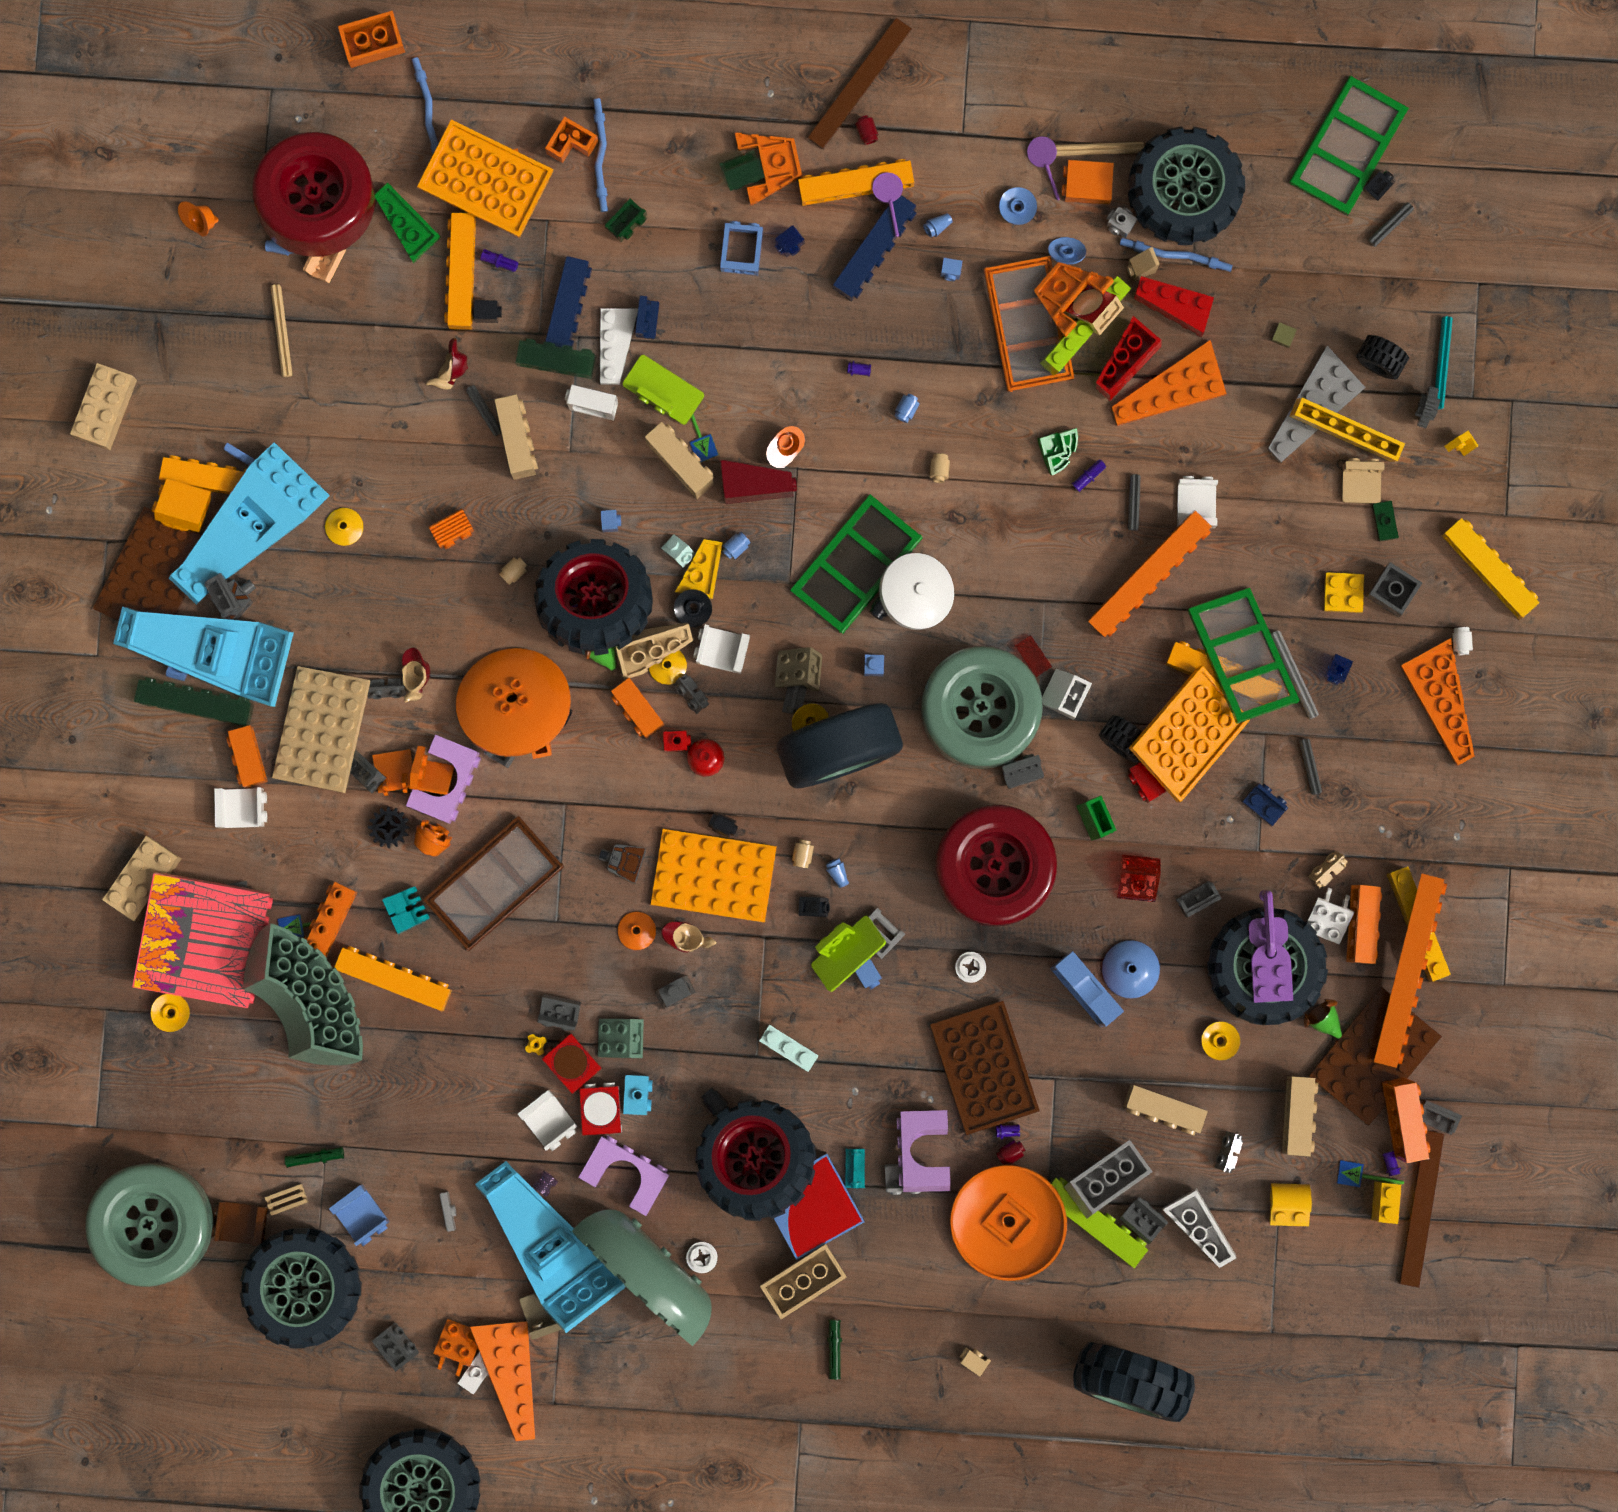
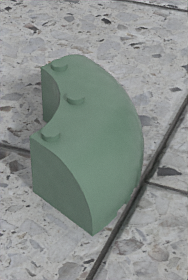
M271 923L258 933L250 948L245 966L243 990L263 999L280 1018L287 1035L288 1058L320 1065H348L362 1061L363 1042L359 1030L360 1020L355 1013L354 1007L356 1006L351 993L347 992L340 973L336 968H332L326 960L327 957L320 950L314 949L309 945L306 939L299 938L286 928Z
M602 1210L582 1220L572 1230L575 1236L636 1297L638 1296L652 1312L658 1315L669 1327L671 1326L677 1331V1334L693 1346L705 1332L712 1310L710 1297L700 1285L702 1281L695 1274L690 1276L671 1259L670 1256L672 1254L664 1246L660 1248L640 1228L642 1224L633 1217L631 1220L624 1213L617 1210Z

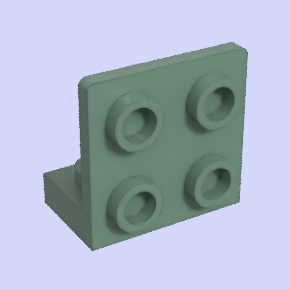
M599 1019L598 1057L643 1058L644 1019Z

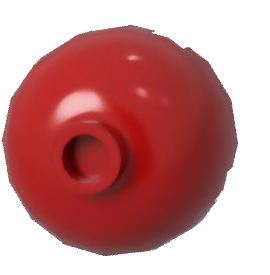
M700 739L694 742L687 753V763L691 771L701 777L717 774L723 768L725 762L722 747L711 739Z

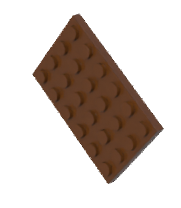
M144 507L93 609L119 621L122 607H128L140 612L176 615L186 594L169 577L183 564L202 534L192 530L181 531L164 526L160 521L155 520L154 512L151 509Z
M1380 987L1344 1031L1342 1037L1335 1042L1308 1075L1310 1078H1315V1082H1318L1320 1087L1367 1126L1373 1122L1386 1106L1382 1082L1403 1077L1408 1079L1442 1037L1411 1011L1410 1015H1414L1411 1027L1407 1026L1406 1034H1409L1407 1045H1402L1401 1052L1404 1053L1402 1064H1398L1397 1068L1374 1062L1391 995L1383 987Z
M1004 1001L930 1024L966 1135L1040 1111Z

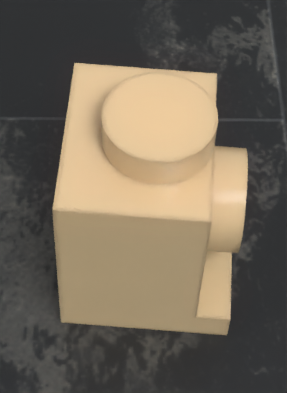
M965 1348L960 1355V1358H962L960 1363L978 1376L982 1375L991 1359L986 1357L984 1360V1355L976 1349L971 1351Z

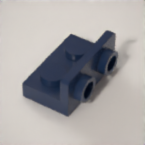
M641 295L635 331L636 337L655 339L659 302L650 301L647 296Z
M1258 783L1242 803L1272 827L1288 809L1286 806L1287 802L1280 796L1276 798L1266 784L1263 783L1261 785Z

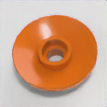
M632 912L625 915L620 921L618 936L622 944L627 948L642 950L650 946L654 941L656 926L652 918L647 914ZM635 927L640 928L639 934L633 933Z

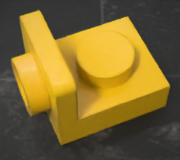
M1469 430L1445 445L1448 452L1456 449V451L1460 450L1463 456L1478 447Z

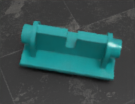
M846 1149V1188H865V1149Z

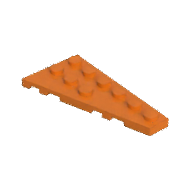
M1211 340L1112 406L1111 409L1116 426L1225 396L1227 393Z
M1450 638L1400 667L1453 761L1458 766L1475 757L1468 729V720L1465 714L1452 640Z
M527 1321L469 1326L514 1440L535 1439Z

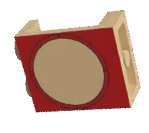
M1088 284L1063 313L1073 320L1078 318L1089 323L1094 333L1101 335L1124 307L1116 295L1107 291L1101 294Z

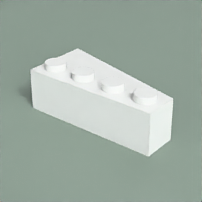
M1197 1188L1163 1207V1211L1175 1221L1219 1268L1236 1259L1235 1252Z

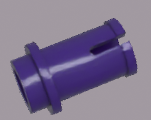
M855 361L848 362L847 373L851 374V376L856 374L870 377L871 364L855 363Z
M1000 1124L995 1128L997 1138L1020 1137L1019 1124L1004 1126Z
M1394 1151L1382 1154L1387 1167L1386 1173L1389 1174V1177L1400 1174L1401 1167H1398Z

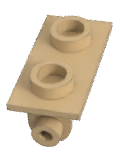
M1335 851L1329 854L1320 866L1315 867L1308 877L1315 881L1318 888L1325 887L1333 879L1330 872L1332 871L1335 875L1339 874L1348 862L1344 855Z

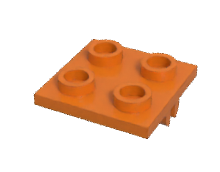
M411 749L372 755L374 767L386 777L377 788L378 793H384V796H388L389 791L402 789L403 793H407L413 765Z
M447 1319L433 1353L441 1356L437 1369H442L445 1358L459 1362L455 1375L458 1377L463 1369V1365L471 1366L477 1346L468 1326Z

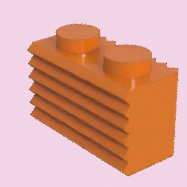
M463 509L429 526L441 549H448L454 546V541L460 538L462 540L472 536L471 532L474 531Z

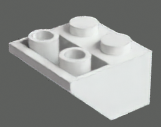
M1056 669L1042 696L1043 705L1074 720L1092 683L1076 675Z

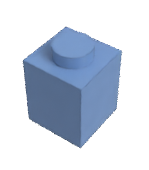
M865 654L864 676L883 677L884 655Z
M870 959L855 971L864 988L869 987L871 990L880 984L879 980L882 978Z

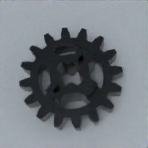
M387 807V811L380 808V814L374 812L373 814L376 818L369 819L373 823L372 826H368V829L373 830L369 836H375L376 838L373 842L377 843L380 841V847H384L385 844H387L388 849H391L392 844L395 847H399V841L405 842L403 836L409 837L406 830L410 829V826L405 824L409 819H403L405 813L401 812L398 814V808H395L394 811L391 810V807ZM393 815L400 820L401 824L394 822ZM385 816V820L381 824H377ZM388 823H390V825L395 826L397 828L390 829V832L388 833V830L383 829L381 827L388 826ZM377 831L385 834V840L378 835ZM401 831L399 836L394 839V835L397 832Z

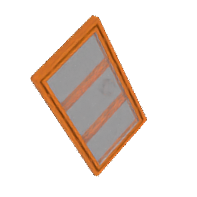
M1050 256L983 269L1007 392L1075 379L1071 359L1054 376L1040 364L1043 358L1063 337V334L1034 292L1035 288L1053 269Z

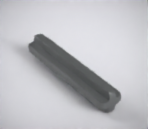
M1408 202L1405 203L1369 238V243L1376 247L1414 210L1413 206Z
M474 385L468 387L466 392L494 436L500 435L502 433L501 427Z
M1138 474L1130 476L1128 530L1131 531L1139 529L1141 476Z
M1309 738L1299 741L1311 794H1320L1322 789Z

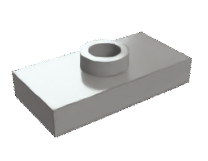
M449 1191L440 1193V1200L446 1230L450 1232L456 1230L454 1216H457L455 1205H451Z

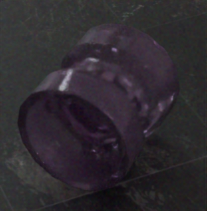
M543 1170L540 1174L541 1179L535 1181L532 1187L547 1197L551 1193V1186L555 1187L559 1181Z

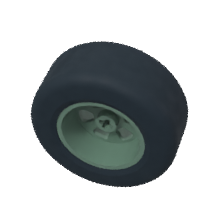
M878 703L849 710L800 728L781 738L776 748L789 785L799 789L828 782L887 760L902 750L903 741L891 708L887 704Z

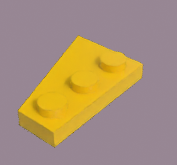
M703 540L675 593L681 594L689 589H697L704 592L710 599H713L723 542Z

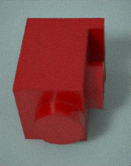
M687 731L663 732L664 752L688 751V746H691V735H687ZM676 737L681 739L679 744L674 743Z

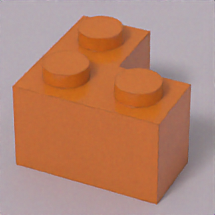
M564 116L545 147L546 154L561 163L565 161L572 148L589 157L598 143V137L596 134Z

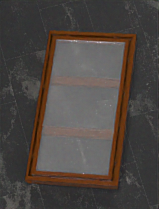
M518 815L426 896L423 901L463 944L465 949L470 951L561 871L564 866Z

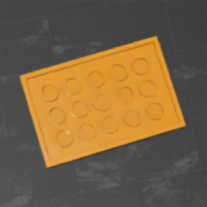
M451 120L417 188L520 238L554 170Z
M1198 666L1129 749L1174 800L1182 802L1250 719L1236 724L1220 685L1204 666Z
M663 829L651 905L765 923L777 846Z

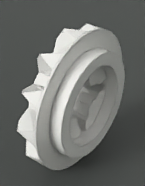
M966 952L956 961V973L965 982H977L986 972L985 960L978 953ZM972 959H974V967L979 969V971L972 970L968 975V969L962 965L970 964Z
M697 1242L687 1252V1263L693 1271L707 1273L717 1263V1252L709 1243ZM699 1249L701 1250L703 1255L710 1254V1256H708L705 1259V1266L701 1262V1260L694 1261V1259H696V1257L699 1256Z

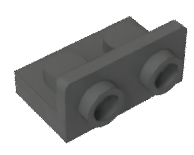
M397 1323L391 1325L372 1340L373 1344L395 1372L419 1354L415 1344L409 1340Z

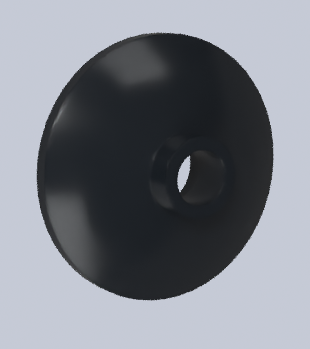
M689 589L683 591L677 597L674 604V612L681 623H689L690 627H697L706 623L710 618L712 603L704 592L697 589ZM692 603L696 604L697 609H692L690 605Z

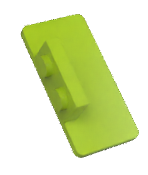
M645 355L639 357L623 381V386L639 396L638 399L646 405L648 403L655 407L654 410L662 415L665 413L682 425L688 423L704 398L702 391Z
M868 916L861 918L853 927L842 922L815 946L821 955L812 962L811 966L826 989L833 992L886 944V940Z

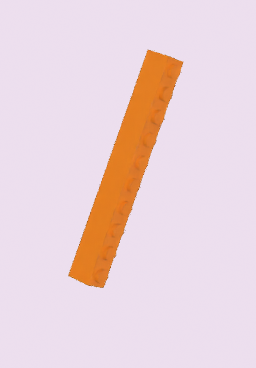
M1421 873L1374 1058L1376 1063L1397 1068L1398 1064H1402L1404 1053L1401 1052L1402 1045H1407L1409 1034H1406L1407 1026L1411 1027L1414 1015L1410 1014L1412 1007L1416 1008L1419 997L1415 996L1417 988L1421 989L1423 978L1420 977L1421 970H1426L1428 959L1425 958L1426 951H1430L1433 940H1430L1431 932L1435 933L1438 921H1434L1436 913L1440 914L1442 902H1439L1441 894L1445 895L1447 884L1444 883L1445 879Z

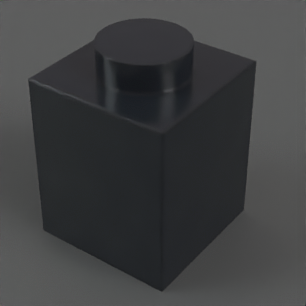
M475 300V322L498 323L499 318H502V306H499L498 301Z

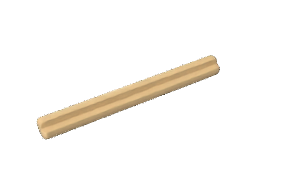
M1144 143L1056 145V156L1132 154L1141 151L1144 148Z
M274 284L270 288L281 374L283 377H291L292 367L282 289L280 284Z

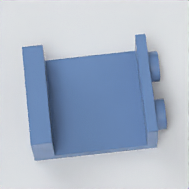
M363 1184L329 1208L333 1215L336 1214L352 1236L356 1246L360 1244L364 1246L372 1240L370 1236L376 1232L378 1235L388 1228L386 1225L390 1222Z

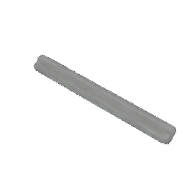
M1277 630L1271 633L1308 718L1313 719L1317 717L1319 713L1281 632Z

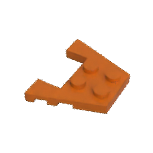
M735 133L738 151L758 147L766 184L747 187L750 206L802 177L794 138Z
M1058 262L1035 288L1034 292L1063 336L1067 337L1077 323L1063 312L1088 284L1101 294H1104L1114 280L1109 276L1104 277L1092 271H1083L1081 268Z

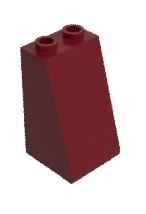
M721 460L725 504L794 497L793 492H797L796 477H792L791 472Z

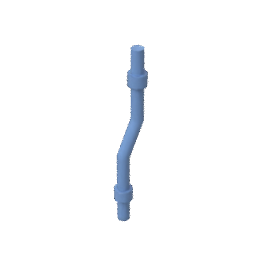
M416 57L412 59L416 72L414 75L416 81L420 84L425 100V127L431 142L430 148L432 154H434L439 143L432 125V97L426 82V73L422 70L419 58Z
M598 98L593 100L595 109L594 122L597 124L599 147L594 165L597 183L596 196L599 198L600 212H607L606 197L608 194L607 188L604 186L602 171L607 146L604 127L605 114L602 113L601 99Z
M1122 238L1120 245L1132 248L1138 253L1151 248V246L1145 245L1144 242L1138 240L1135 242ZM1153 247L1156 256L1161 258L1189 259L1209 265V268L1215 270L1218 268L1231 272L1233 267L1232 264L1219 261V258H1209L1189 251H1164Z

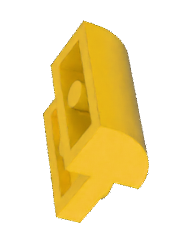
M1271 1183L1270 1225L1309 1226L1312 1207L1310 1184Z

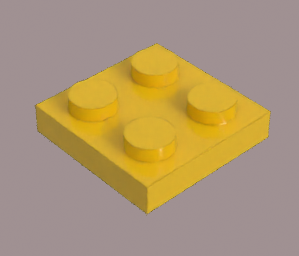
M1325 573L1324 611L1363 613L1364 574Z

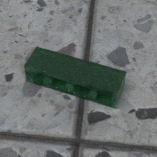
M526 338L524 341H519L515 363L519 367L592 379L596 355L589 349L578 351L573 350L574 347L562 345L561 348L556 347L554 343L544 342L539 344L536 343V340Z

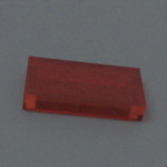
M1031 635L1015 645V648L1036 678L1052 667Z

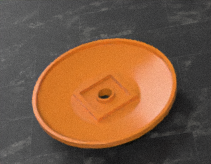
M521 648L500 650L479 660L462 679L456 696V713L460 726L466 736L479 748L499 756H522L535 752L549 744L564 727L571 707L569 685L561 669L545 655ZM510 695L517 696L514 702H508L507 698Z
M1017 1165L994 1166L975 1174L960 1189L951 1211L952 1237L961 1256L978 1272L998 1280H1023L1045 1270L1060 1253L1067 1233L1066 1210L1057 1190L1039 1173ZM1007 1216L1013 1217L1015 1224L1012 1226L1006 1225L1004 1218Z

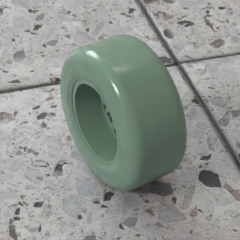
M988 646L969 647L945 658L930 675L921 700L922 724L932 745L948 760L972 769L995 768L1018 757L1035 737L1041 723L1043 711L1039 684L1027 665L1007 651ZM982 683L994 686L990 696L981 693ZM968 686L972 688L975 694L971 700H966L960 695ZM1003 696L1006 700L1007 708L996 709L994 700ZM981 703L984 704V708H987L982 713L976 707V705L980 706ZM958 706L967 707L969 716L962 720L959 719L956 708ZM993 715L1002 719L1001 725L996 729H992L988 722V719ZM973 720L982 722L981 733L969 730V725Z
M164 1163L136 1164L114 1173L97 1189L87 1210L86 1238L93 1257L110 1276L133 1286H158L186 1275L203 1258L212 1238L213 1212L204 1189L187 1172ZM146 1199L158 1200V1206L155 1211L147 1210ZM133 1205L140 1211V1216L137 1220L128 1218L126 1215ZM167 1208L171 1209L175 1218L171 1222H164L161 1217L162 1212ZM148 1221H153L154 1224L147 1228L146 1224ZM134 1226L139 1234L131 1241L128 1239L125 1229ZM162 1229L173 1232V1236L168 1243H164L159 1237ZM144 1238L153 1239V1250L141 1248Z

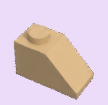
M1153 247L1129 259L1126 268L1129 276H1133L1136 281L1141 276L1146 277L1156 273L1160 264Z

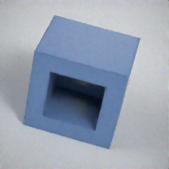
M944 258L941 277H944L947 281L959 280L962 261Z
M616 510L601 511L602 531L618 532V526H621V515H617Z

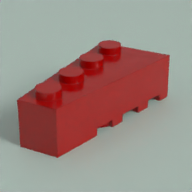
M1141 276L1134 299L1202 338L1214 297Z
M1134 316L1096 381V390L1109 401L1117 395L1161 348L1162 340Z

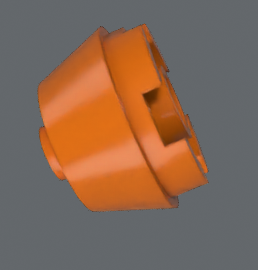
M422 820L421 824L416 827L414 844L422 853L436 857L451 845L452 837L448 836L449 831L437 823L434 826L428 824L429 820Z

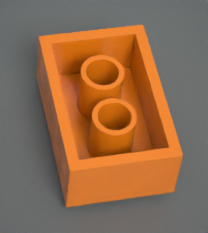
M393 11L338 26L351 68L405 53Z

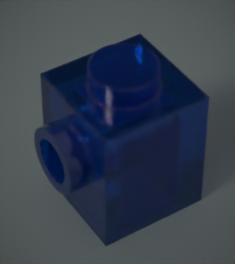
M792 225L775 238L776 245L774 247L780 255L784 254L786 257L789 255L794 256L801 250L800 247L805 244V239Z
M1338 654L1333 655L1324 677L1328 678L1327 681L1334 685L1343 684L1353 661Z

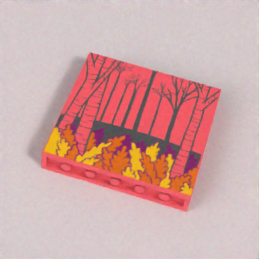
M155 871L152 878L132 987L248 1008L250 1003H254L255 994L243 990L245 966L250 948L256 936L269 924L270 917H267L266 914L267 909H271L273 898H270V892Z

